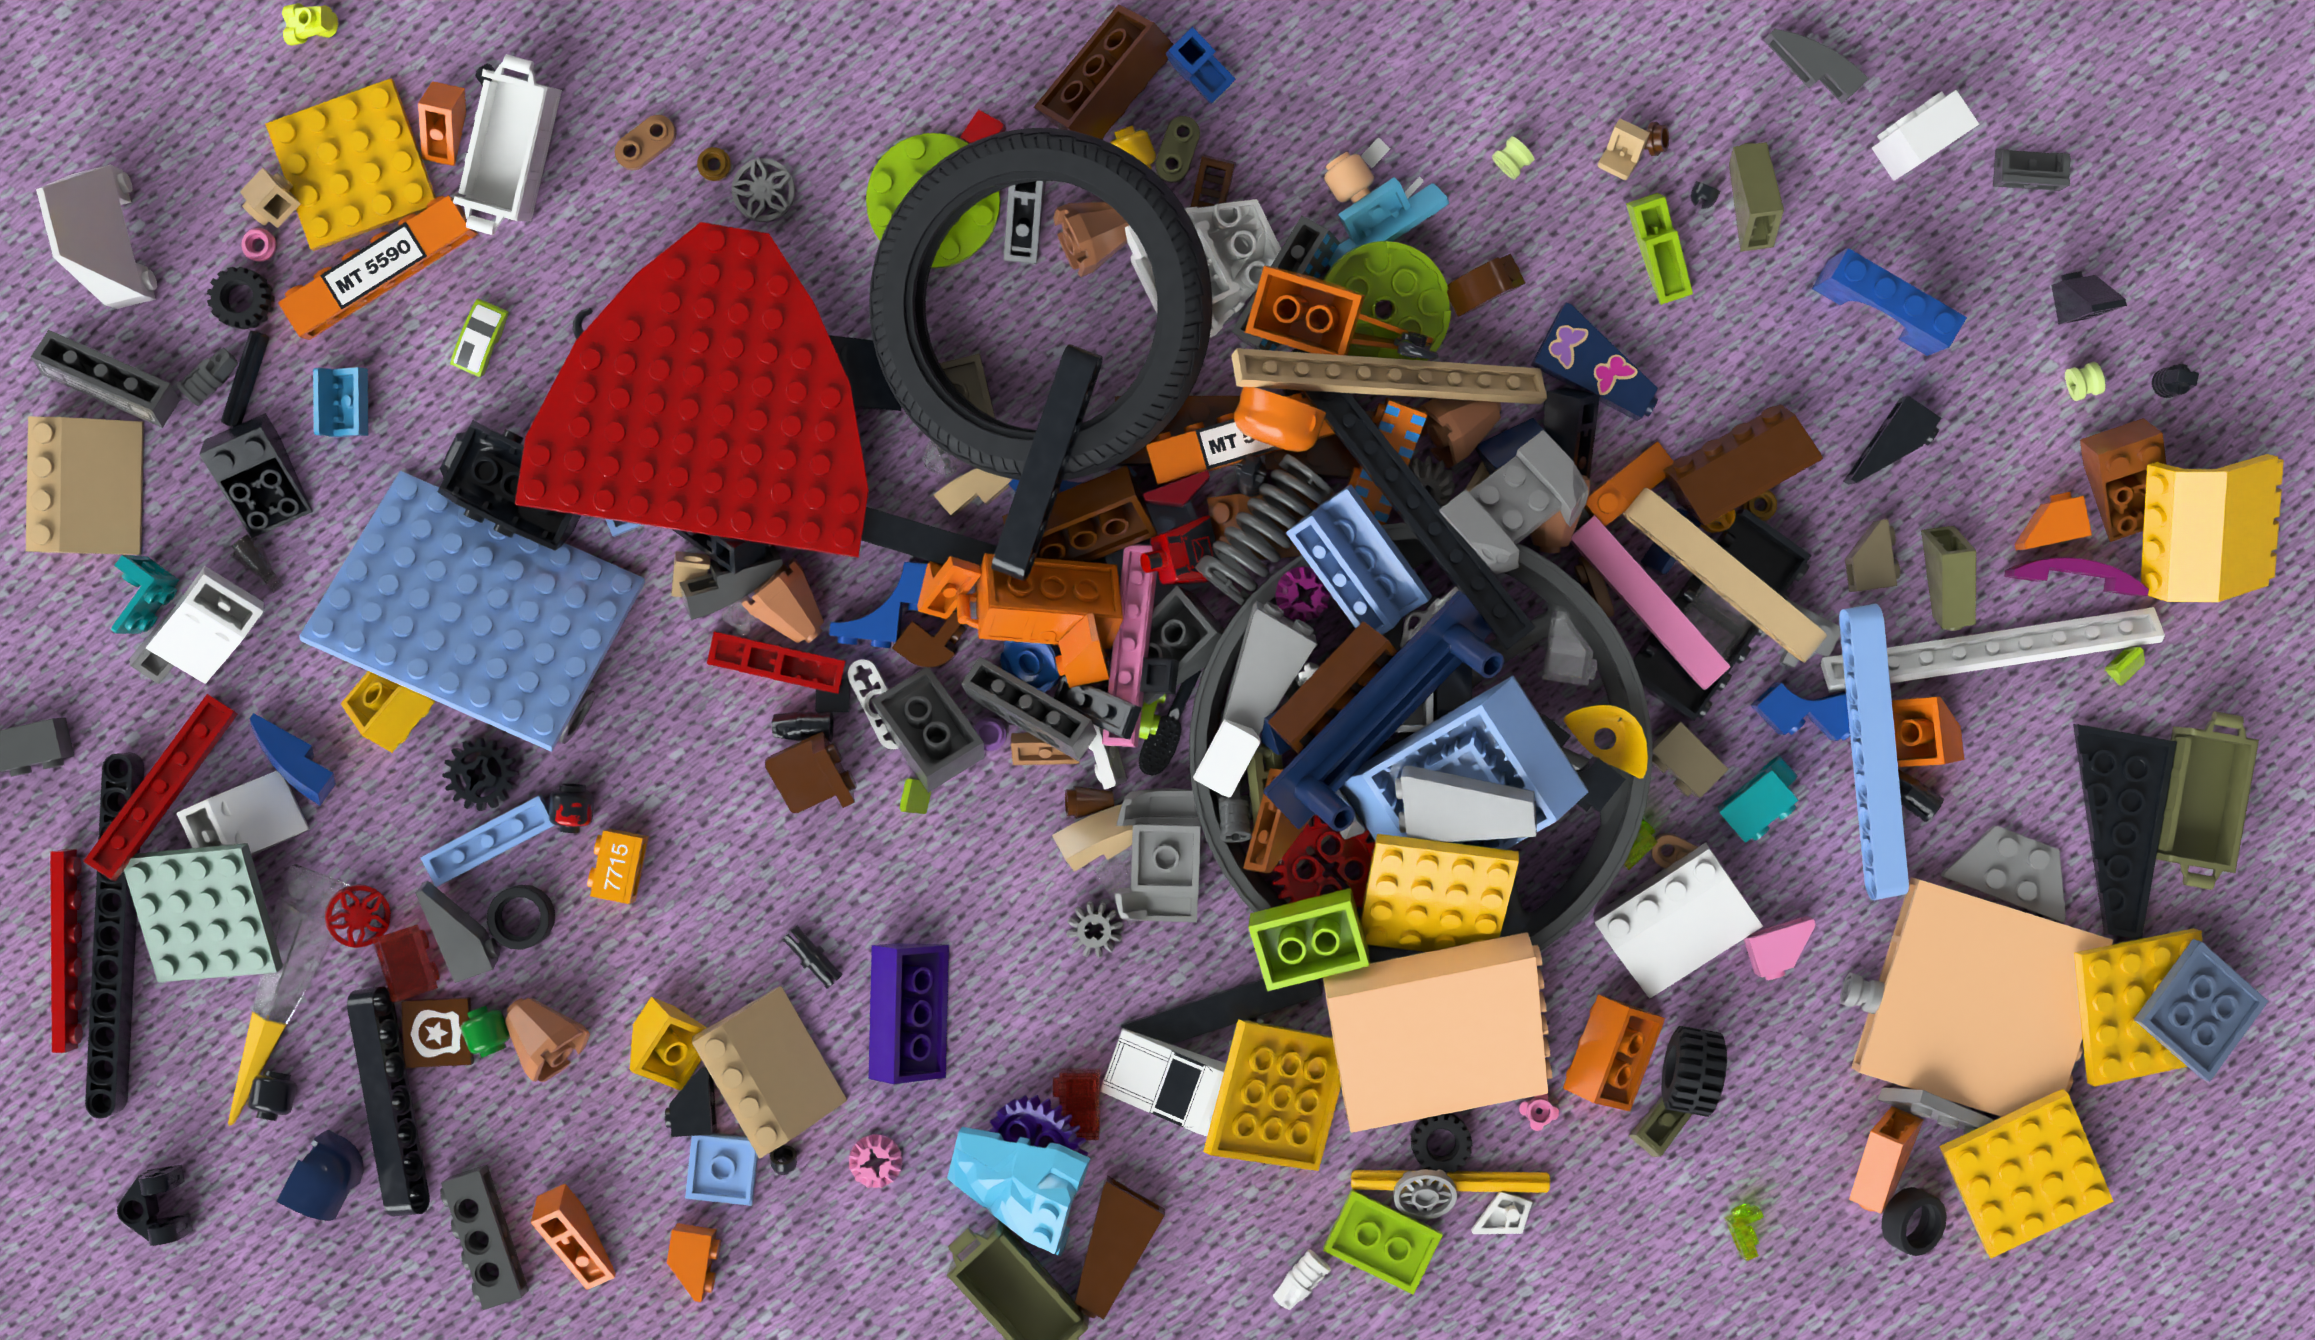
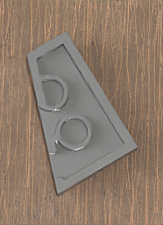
M1882 1088L1877 1099L1878 1101L1910 1111L1913 1114L1936 1120L1942 1126L1953 1129L1960 1128L1964 1130L1963 1134H1967L1994 1121L1989 1117L1925 1090Z

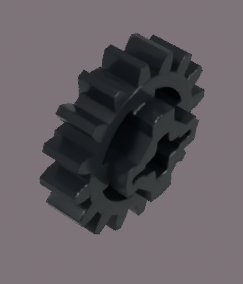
M476 738L475 746L470 740L462 742L464 750L453 748L451 751L456 758L448 759L444 762L447 766L451 767L450 772L442 774V777L451 779V783L445 787L446 791L455 790L456 794L453 797V801L457 802L465 799L464 808L466 809L472 808L475 803L478 811L485 810L487 803L491 808L498 807L499 802L497 798L503 801L508 800L510 797L506 789H516L517 787L514 782L510 781L511 777L519 775V771L511 770L510 765L515 763L516 759H507L505 757L509 750L507 747L497 750L496 740H490L486 746L484 738ZM475 752H481L480 755L477 756L476 761H465V759L469 755ZM496 760L500 765L501 774L498 773V770L495 766ZM482 768V773L486 775V779L479 780V775L475 774V769ZM460 775L463 777L466 787L463 786ZM490 786L497 788L490 795L484 797L481 796L486 787Z

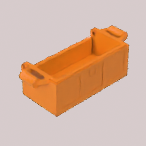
M985 553L980 567L982 575L975 583V593L959 595L956 598L958 622L977 628L979 639L1059 645V641L1083 617L1094 613L1102 648L1111 649L1123 620L1118 567L1116 564L1036 558L1028 578L1022 581L993 570L991 566L994 554ZM970 601L976 602L977 619H971Z

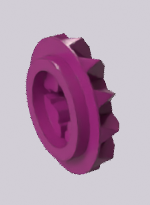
M1306 566L1296 567L1287 571L1280 578L1275 592L1277 605L1284 611V615L1291 620L1299 619L1303 622L1318 618L1323 610L1328 608L1329 596L1331 595L1313 569ZM1296 583L1306 590L1312 588V592L1308 595L1311 605L1302 600L1294 601L1299 595Z

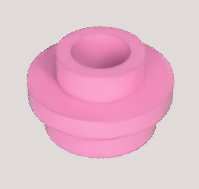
M251 229L242 239L243 253L253 261H267L276 251L275 237L265 229ZM262 239L265 247L261 251H256L255 243Z

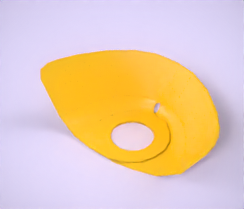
M1596 705L1575 710L1564 717L1563 721L1577 740L1595 757L1639 779L1645 776L1648 764L1647 741L1641 725L1629 712L1612 705ZM1601 728H1609L1615 733L1616 742L1610 749L1602 750L1595 745V733Z

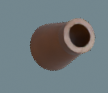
M1073 786V789L1065 790L1066 816H1074L1075 819L1114 807V794L1112 790L1105 791Z

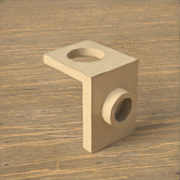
M675 551L671 596L682 597L679 582L708 574L710 557L707 554Z

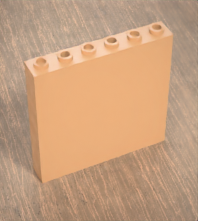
M1911 877L1909 890L1905 895L1879 977V981L1885 985L1883 998L1876 1013H1868L1851 1068L1868 1076L1910 1089L1925 1090L1946 1100L2000 1117L2060 1089H2064L2068 1093L2073 1083V1075L2071 1073L2074 1063L2080 1059L2083 1052L2074 952L2112 945L2113 940Z
M1528 932L1371 963L1367 967L1323 977L1344 1106L1351 1133L1548 1093L1547 1079H1552V1071L1549 1060L1545 1058L1550 1057V1048L1547 1037H1543V1035H1548L1547 1021L1545 1015H1541L1542 1012H1546V1003L1543 992H1539L1540 989H1544V980L1541 969H1537V966L1542 965V957L1539 946H1532Z

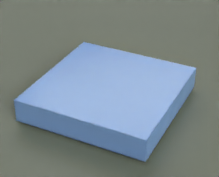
M719 1133L692 1136L685 1199L752 1206L758 1155L747 1136Z

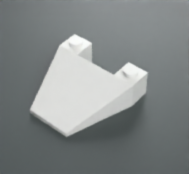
M110 164L71 174L36 189L53 257L104 305L115 309L155 300L153 290L157 289L156 278L153 272L148 270V267L135 263L121 205L131 203L129 192H132V183L126 172Z

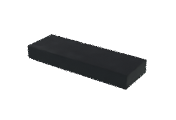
M1066 675L1061 677L1054 695V699L1091 719L1094 725L1129 740L1142 707L1091 684L1069 688Z

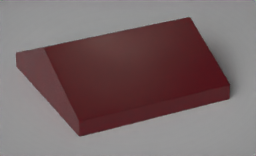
M1208 470L1144 493L1145 503L1184 508L1209 481L1210 475Z

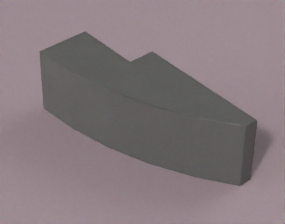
M1774 29L1763 40L1808 88H1811L1820 80L1841 104L1869 79L1852 62L1813 39L1793 32Z
M775 546L765 547V557L737 574H733L718 562L711 561L710 569L712 574L679 582L684 606L691 620L712 614L735 603L768 580L783 565L782 558Z

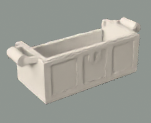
M506 54L496 71L483 69L482 76L491 78L492 81L484 80L478 109L474 118V127L459 188V193L466 196H454L453 200L454 204L464 206L467 219L466 228L494 235L504 218L515 221L532 220L562 92L560 89L536 83L533 61ZM507 68L528 74V80L503 74L504 69ZM472 209L496 215V221L472 216Z

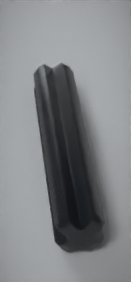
M257 331L249 332L221 418V423L227 426L235 427L242 424L269 341V336Z

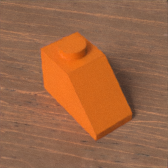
M432 81L418 102L422 159L455 166L466 117L465 88Z
M2071 491L2051 495V502L2040 504L2015 542L2016 551L2092 536L2084 496L2072 498Z
M1094 613L1087 614L1059 641L1061 655L1055 656L1059 676L1066 675L1069 688L1109 679Z

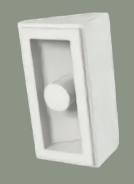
M1224 719L1193 776L1194 780L1224 796L1231 797L1261 742L1254 729Z

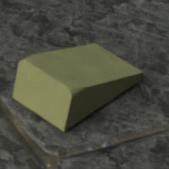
M1661 1097L1628 1136L1652 1157H1661L1692 1114L1666 1109Z

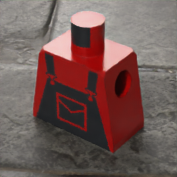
M1210 515L1188 521L1152 537L1150 542L1153 551L1142 553L1140 557L1143 571L1145 573L1158 571L1162 584L1210 582L1194 568L1205 555L1219 559L1213 551V544L1216 539Z

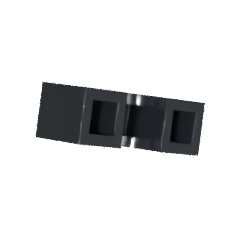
M1539 713L1562 749L1571 735L1546 715ZM1592 756L1584 767L1575 770L1588 789V793L1576 804L1586 812L1590 808L1600 812L1626 779L1600 758Z

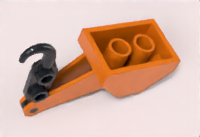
M1272 266L1263 267L1245 333L1316 354L1347 356L1350 345L1358 344L1397 349V353L1411 358H1438L1437 352L1430 351L1433 341L1432 337L1402 329L1360 313L1365 295L1312 276ZM1358 319L1402 334V336L1390 339L1355 333Z

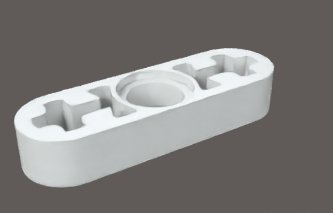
M866 659L857 660L849 667V682L880 743L888 749H898L893 739L886 740L885 735L889 731L884 723L880 727L878 726L876 720L881 719L879 714L874 713L869 706L870 699L874 695H881L889 689L875 663ZM860 665L864 669L871 668L872 674L868 677L872 686L877 682L881 686V689L872 690L865 697L861 690L868 689L865 682L855 679V675L859 673L857 667Z

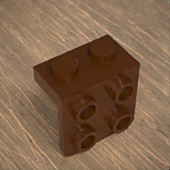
M823 731L765 759V768L792 813L804 811L834 796L837 797L842 808L855 803L853 791L857 788L855 779L850 770H844L840 763L842 757L835 743H829Z

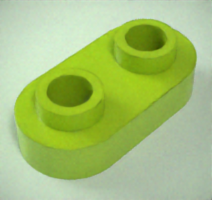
M1164 694L1150 705L1146 704L1145 701L1143 702L1139 738L1147 740L1149 734H1156L1161 717L1155 714L1158 702L1164 704L1167 694Z

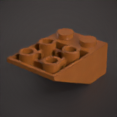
M2144 418L2080 439L2083 466L2109 542L2144 530L2147 465L2155 462L2167 465L2163 433Z

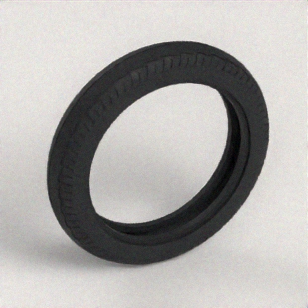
M1055 128L1017 129L990 135L953 152L925 173L902 199L883 233L873 265L869 297L871 332L880 367L892 393L905 413L928 438L943 450L970 466L997 476L1020 480L1036 430L1013 426L989 416L969 402L946 376L932 347L926 319V291L931 266L945 236L961 216L982 199L1004 188L1033 181H1057L1085 189L1104 200L1127 221L1146 251L1156 283L1157 321L1151 349L1136 379L1115 403L1102 413L1082 423L1063 480H1069L1100 472L1129 458L1158 436L1181 409L1197 381L1209 344L1212 325L1211 279L1202 243L1189 215L1171 189L1144 163L1123 149L1087 134Z

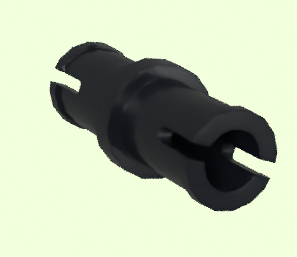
M797 925L791 932L799 940V943L789 934L782 941L802 960L800 963L804 969L808 967L825 985L824 987L828 989L834 982L825 972L828 971L836 981L843 974L823 954L824 949L821 946L816 947Z

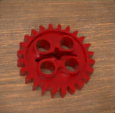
M1314 815L1311 819L1312 826L1308 824L1305 826L1281 858V865L1275 866L1272 870L1281 873V878L1276 879L1273 884L1284 885L1285 888L1278 897H1290L1289 903L1320 896L1321 889L1327 884L1331 885L1335 892L1343 890L1334 877H1323L1324 867L1306 851L1307 847H1311L1323 863L1334 864L1331 869L1332 873L1351 888L1356 907L1362 910L1373 857L1372 850L1375 847V842L1367 843L1365 841L1370 833L1369 830L1344 840L1339 831L1333 830L1325 822L1321 823L1320 818ZM1326 836H1331L1336 842V849L1331 855H1326L1321 849V841ZM1303 859L1307 860L1312 867V872L1306 879L1300 878L1296 872L1297 864ZM1351 860L1355 861L1360 869L1358 877L1354 880L1347 878L1344 871L1346 864Z

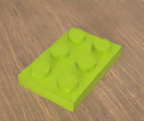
M1351 1189L1323 1246V1251L1414 1295L1443 1234L1439 1230L1406 1216L1402 1212L1357 1190Z

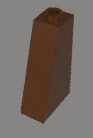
M1108 1175L1103 1183L1075 1298V1303L1079 1305V1311L1090 1318L1098 1316L1103 1320L1165 1216V1209Z

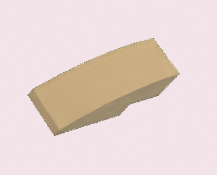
M976 468L948 483L936 492L934 497L954 517L977 496L986 505L990 504L1009 487L1008 483L1013 479L997 476Z
M1122 804L1092 814L1052 835L1064 859L1074 872L1101 855H1104L1109 860L1132 845L1133 825L1116 826Z

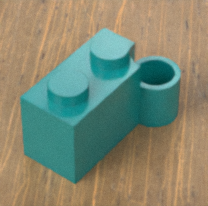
M1780 755L1776 756L1757 775L1717 806L1718 811L1745 843L1751 838L1756 841L1769 831L1768 825L1778 817L1780 820L1786 818L1796 809L1794 804L1799 800L1789 786L1798 776Z

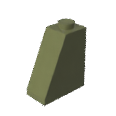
M1767 142L1757 144L1744 143L1740 146H1734L1729 169L1740 252L1772 248L1775 244L1784 207Z
M1954 525L1921 530L1932 617L1942 629L1951 631L1961 630L1964 626L1976 625V549Z

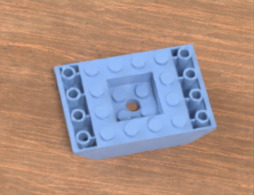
M1514 675L1367 760L1340 787L1375 841L1377 834L1407 837L1406 833L1400 832L1399 812H1404L1403 799H1397L1395 779L1401 778L1403 766H1414L1534 791L1537 832L1558 821L1588 793L1587 787ZM1528 837L1448 843L1506 850Z

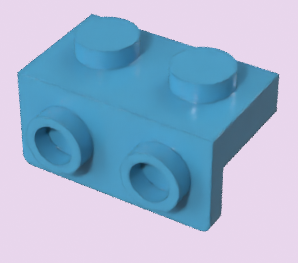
M367 368L313 369V421L315 435L329 437L368 436Z

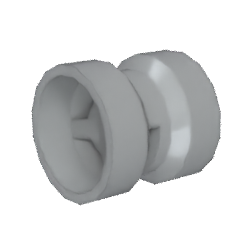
M1850 972L1845 978L1840 993V1004L1849 1007L1861 1006L1863 1011L1875 1014L1881 1004L1885 985L1883 982L1874 979L1870 981L1863 980L1861 975Z

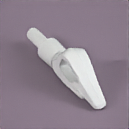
M1456 586L1441 600L1437 598L1426 611L1413 610L1407 614L1400 644L1401 648L1459 591ZM1412 617H1418L1420 620L1416 627L1408 630Z

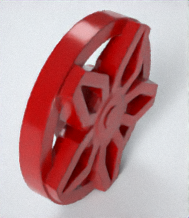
M362 884L350 885L339 890L330 899L325 911L326 927L332 937L339 943L353 948L365 947L378 941L387 931L391 918V911L386 898L375 888ZM366 891L371 894L359 902V898L353 892ZM348 894L354 900V903L347 905L345 895ZM378 897L373 907L369 908L367 903ZM340 899L342 908L345 910L332 915L333 908ZM381 903L384 909V919L378 914H372L378 910ZM344 918L345 922L343 924H332L337 919ZM372 919L379 921L382 924L381 927L371 926ZM349 926L347 929L348 940L339 936L334 929H345ZM364 928L376 932L370 938L363 940L366 934ZM354 930L360 931L357 941H354L353 938Z

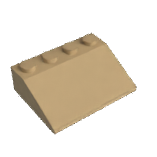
M28 416L27 552L141 555L144 422Z
M782 986L775 988L697 1033L692 1038L693 1046L759 1159L789 1142L848 1101Z

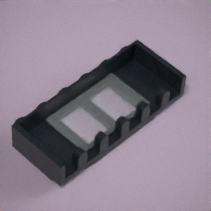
M1741 509L1736 512L1734 523L1729 529L1723 531L1716 541L1719 546L1785 600L1790 596V592L1787 590L1793 581H1800L1810 567L1807 561L1812 556L1747 509ZM1692 574L1673 603L1731 667L1711 686L1703 690L1652 632L1633 658L1644 690L1685 719L1695 721L1697 717L1702 719L1712 706V702L1709 700L1716 690L1722 691L1732 677L1729 672L1735 663L1741 664L1751 651V647L1748 645L1754 636L1757 635L1759 637L1764 632Z

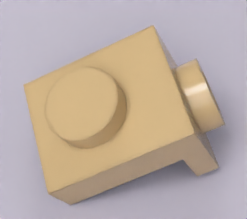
M1620 118L1614 126L1607 149L1597 166L1623 180H1627L1641 159L1650 132Z

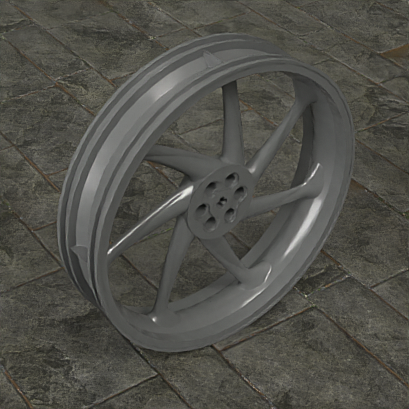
M1406 523L1381 525L1413 570L1419 565L1434 559ZM1517 543L1516 547L1519 549V568L1504 573L1535 591L1547 601L1548 609L1545 613L1530 620L1536 628L1507 651L1497 638L1487 644L1502 654L1504 664H1506L1539 641L1553 635L1575 643L1590 654L1606 690L1609 705L1626 710L1639 722L1647 741L1648 751L1647 771L1643 778L1639 779L1621 769L1608 765L1626 780L1600 811L1601 825L1591 847L1577 869L1556 893L1533 912H1528L1523 909L1514 879L1500 937L1528 932L1532 946L1538 945L1541 951L1566 934L1591 911L1609 889L1624 865L1638 835L1647 806L1652 774V736L1650 715L1641 680L1634 661L1615 626L1598 603L1579 583L1551 561ZM1302 555L1265 581L1250 595L1245 604L1230 619L1224 633L1215 646L1207 666L1204 667L1195 695L1190 723L1189 764L1192 791L1199 821L1210 850L1224 876L1242 901L1253 912L1285 905L1288 902L1278 897L1279 894L1265 881L1259 872L1243 868L1247 855L1240 842L1230 843L1220 839L1221 821L1218 797H1223L1224 795L1194 780L1193 776L1219 730L1222 706L1230 680L1235 671L1252 607L1256 600L1264 605L1266 602H1270L1278 606L1275 592L1280 578L1293 568L1301 566L1311 567ZM1296 583L1298 591L1304 588L1300 586L1298 583ZM1404 616L1393 629L1382 635L1390 641L1398 652L1402 649L1400 644L1403 635ZM1472 669L1473 689L1485 679L1474 669ZM1296 678L1285 693L1288 699L1300 688ZM1397 732L1393 740L1385 741L1369 759L1415 732ZM1562 747V751L1575 770L1581 769L1590 760ZM1249 797V820H1253L1251 798ZM1357 907V911L1360 918L1362 910ZM1368 945L1369 964L1425 953L1423 951Z

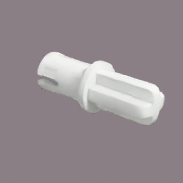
M1311 662L1304 663L1296 676L1297 684L1301 687L1315 673L1319 666Z

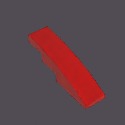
M714 631L707 664L838 694L845 661Z

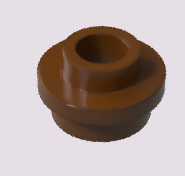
M1651 122L1648 129H1645L1650 132L1644 149L1648 150L1651 156H1659L1661 152H1667L1669 131L1666 125Z

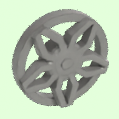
M766 158L754 159L744 164L737 171L732 182V197L737 208L749 219L757 222H771L781 218L791 208L795 198V184L791 174L782 164ZM764 165L773 166L780 171L772 173L768 177V171ZM756 166H759L762 170V176L756 177ZM751 169L750 176L753 181L748 179L740 181L743 175ZM785 175L779 184L774 183L773 180L775 178ZM788 183L789 195L786 201L777 190H782ZM744 185L750 186L749 191L747 192L738 189V187ZM738 195L745 198L752 197L748 201V210L742 206ZM778 197L783 207L772 203V201ZM755 202L759 203L760 206L754 212V214H752L753 204ZM766 204L770 208L777 210L774 214L760 216L766 209Z
M1440 1169L1437 1171L1418 1170L1414 1172L1409 1170L1399 1179L1393 1191L1394 1203L1397 1209L1404 1215L1415 1219L1440 1217L1449 1212L1457 1200L1455 1183L1446 1175V1172ZM1437 1203H1444L1443 1205L1433 1209L1434 1205H1436ZM1405 1204H1415L1417 1209L1410 1208Z

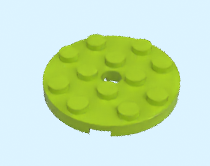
M941 133L920 134L900 141L880 158L872 171L866 192L868 218L875 235L880 241L896 208L916 182L938 162L969 143L957 137ZM1000 191L990 194L976 203L953 225L941 243L931 269L946 268L960 264L982 248L991 237L999 218Z
M1377 241L1366 243L1341 256L1332 265L1323 279L1365 295L1360 313L1399 328L1432 337L1433 341L1430 351L1436 352L1442 344L1451 318L1450 302L1447 294L1449 289L1439 268L1421 251L1397 242ZM1381 300H1388L1392 305V313L1385 319L1378 318L1375 313L1376 303ZM1358 319L1355 333L1390 339L1402 336V334ZM1351 344L1347 355L1429 360L1401 355L1397 353V349Z

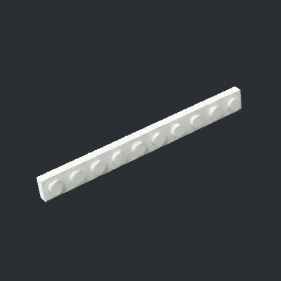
M2152 607L1887 648L1890 684L2160 643L2163 641L2165 634L2156 610ZM1837 655L1822 658L1821 668L1829 693L1845 691L1843 656Z

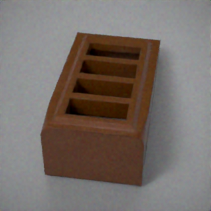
M1203 155L1190 207L1201 208L1216 205L1201 201V194L1220 198L1218 204L1227 203L1236 162ZM1207 168L1226 171L1225 177L1207 174ZM1204 181L1223 185L1222 190L1203 187Z

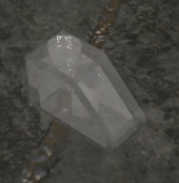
M1552 611L1542 679L1588 686L1589 679L1594 680L1597 670V659H1592L1593 650L1565 612Z

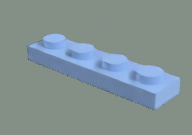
M542 795L420 858L435 887H438L555 825L549 821V808Z

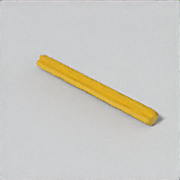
M1353 1170L1351 1173V1187L1354 1190H1394L1396 1183L1409 1170ZM1447 1172V1176L1455 1183L1456 1191L1547 1193L1550 1189V1176L1547 1172Z

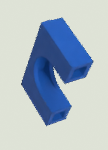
M1849 248L1827 261L1812 287L1814 291L1840 306L1848 301H1856L1874 307L1891 316L1905 327L1898 340L1926 356L1949 348L1967 319L1966 316Z

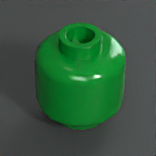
M483 1006L467 1013L469 1020L463 1022L460 1029L470 1053L480 1054L481 1058L507 1048L505 1042L510 1039V1035L505 1024V1018L500 1010L488 1011L487 1006Z

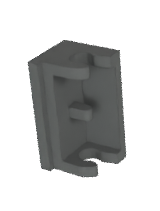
M1996 149L1993 187L2061 191L2070 186V154Z

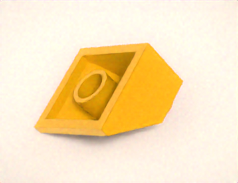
M651 997L633 1024L630 1070L632 1073L682 1090L702 1060L692 1044V1038L707 1027L675 1006Z

